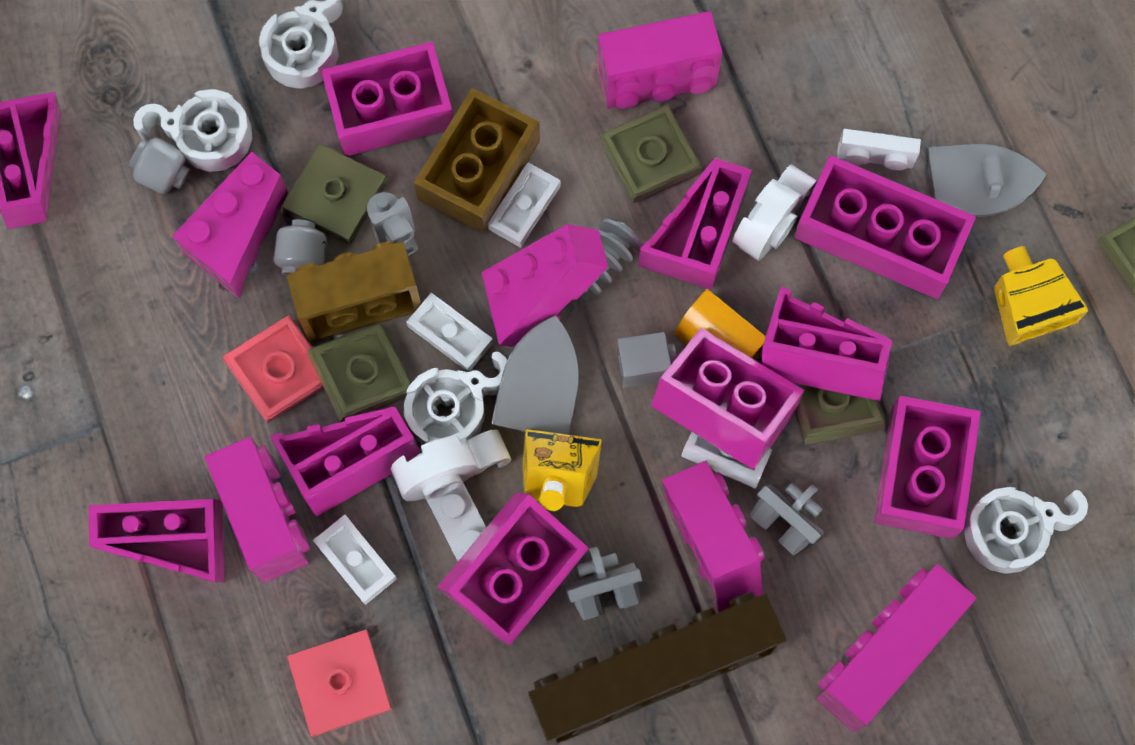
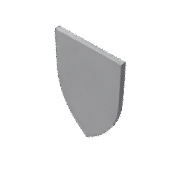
M966 144L927 148L934 199L976 217L1000 214L1018 206L1036 191L1047 175L1028 158L996 145Z
M556 315L533 327L522 337L511 352L501 377L491 424L524 432L526 429L568 435L577 396L579 371L571 339Z

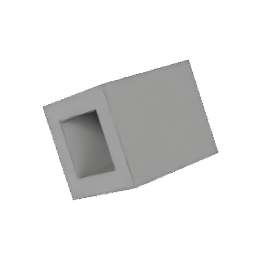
M665 332L617 339V356L623 388L658 383L661 376L677 358L674 344H667Z

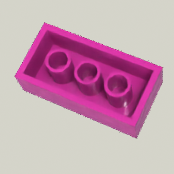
M829 155L799 220L794 238L938 300L948 284L976 216Z
M938 563L929 572L921 568L898 592L903 597V600L898 602L894 598L871 622L877 628L873 634L866 630L844 653L850 660L845 665L838 661L818 682L817 685L822 691L815 699L851 732L858 731L872 720L977 599Z

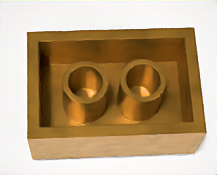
M471 88L414 181L418 201L485 234L488 230L487 223L541 141L540 122Z
M383 242L374 246L368 252L361 254L354 252L344 253L337 256L332 262L322 265L315 263L305 264L298 267L295 272L286 274L298 320L310 343L414 314L421 305L404 242Z

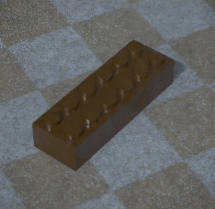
M753 592L745 593L729 601L731 605L722 612L716 614L714 608L704 610L692 616V621L686 627L677 630L675 624L668 625L653 632V638L650 639V642L638 646L636 640L627 642L612 650L614 654L609 659L599 662L597 657H592L574 665L573 674L559 679L558 674L554 673L533 683L535 689L529 691L528 694L547 744H560L778 652L787 639L767 594L755 597Z

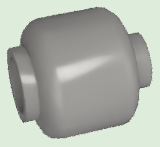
M157 137L152 138L148 142L142 140L129 163V168L133 169V179L137 183L162 195L167 194L173 186L180 189L190 171L189 168L184 166L186 157L179 148Z
M296 219L292 220V226H285L278 230L273 261L277 267L282 269V275L286 276V274L293 273L298 267L305 264L315 263L322 265L325 263L327 237L324 233L315 229L316 224L314 222Z

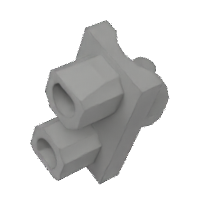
M381 192L371 197L367 204V212L378 244L388 241L395 243L404 242L407 256L416 252L418 247L413 239L415 236L414 232L416 231L410 207L405 198L398 199L395 195L388 192Z
M793 482L785 489V492L796 501L794 504L771 484L765 485L757 494L761 499L756 503L749 516L765 530L780 515L792 526L778 541L792 555L797 554L810 543L815 544L825 534L820 527L801 511L804 508L816 518L823 510L812 500L819 490L813 484L805 492Z
M597 546L588 549L591 561L576 565L579 576L593 572L595 574L564 584L570 602H574L583 620L603 614L598 594L613 590L619 609L640 603L638 582L642 581L639 568H636L633 562L605 571L604 569L619 565L616 553L600 557Z

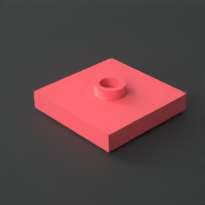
M290 315L222 356L223 362L267 424L324 388L307 355L309 349L313 347Z
M367 629L287 656L311 737L392 710Z

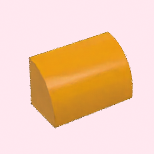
M708 289L690 307L674 333L676 337L688 345L702 328L754 360L763 352V344L766 338L764 334Z

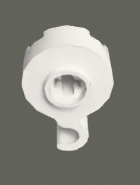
M310 0L303 6L293 7L294 11L286 12L277 17V14L271 16L262 28L259 45L265 66L275 80L293 88L312 87L323 81L322 69L336 66L339 54L334 31L329 23L337 20L342 14V0H326L324 2ZM302 45L306 46L300 51H293V48L300 49Z
M215 89L194 93L196 97L188 100L182 107L178 105L173 112H168L163 106L158 104H147L141 107L134 116V127L143 141L148 142L150 140V129L155 125L161 124L169 141L178 146L179 150L185 155L186 161L195 168L208 172L226 170L238 164L248 153L253 140L252 126L241 104L235 101L229 93ZM211 127H218L216 133L206 135V131L211 132Z
M789 165L778 181L772 179L755 200L758 203L748 218H743L732 242L757 261H760L772 247L777 249L793 228L798 218L795 213L804 198L811 195L817 180L794 165Z
M500 352L492 354L493 366L500 371L498 376L494 378H487L477 370L470 372L458 370L457 372L450 369L439 370V368H432L418 375L408 387L404 402V418L414 439L424 445L440 438L454 435L458 436L459 441L463 438L470 439L478 435L485 419L483 398L486 395H498L501 377L507 362L506 357ZM442 403L445 407L451 404L455 407L451 409V415L439 417L436 415L438 414L437 406Z
M490 430L470 439L463 438L459 441L458 436L454 435L426 443L421 446L422 453L407 462L406 457L403 455L392 464L391 471L402 498L406 501H416L444 496L458 489L464 481L482 473L488 467L497 464L498 468H502L509 464L512 459L499 430Z
M1014 487L995 489L982 497L966 517L964 536L967 548L977 562L991 571L1004 574L1023 571L1044 556L1053 530H1069L1084 519L1088 511V503L1081 491L1075 490L1064 499V503L1070 510V516L1063 514L1055 503L1044 502L1036 496L1031 497L1025 492L1015 490L1016 488ZM1000 522H1004L1006 527L1014 526L1016 533L1011 536L1012 539L1001 533L1000 528L1002 525Z

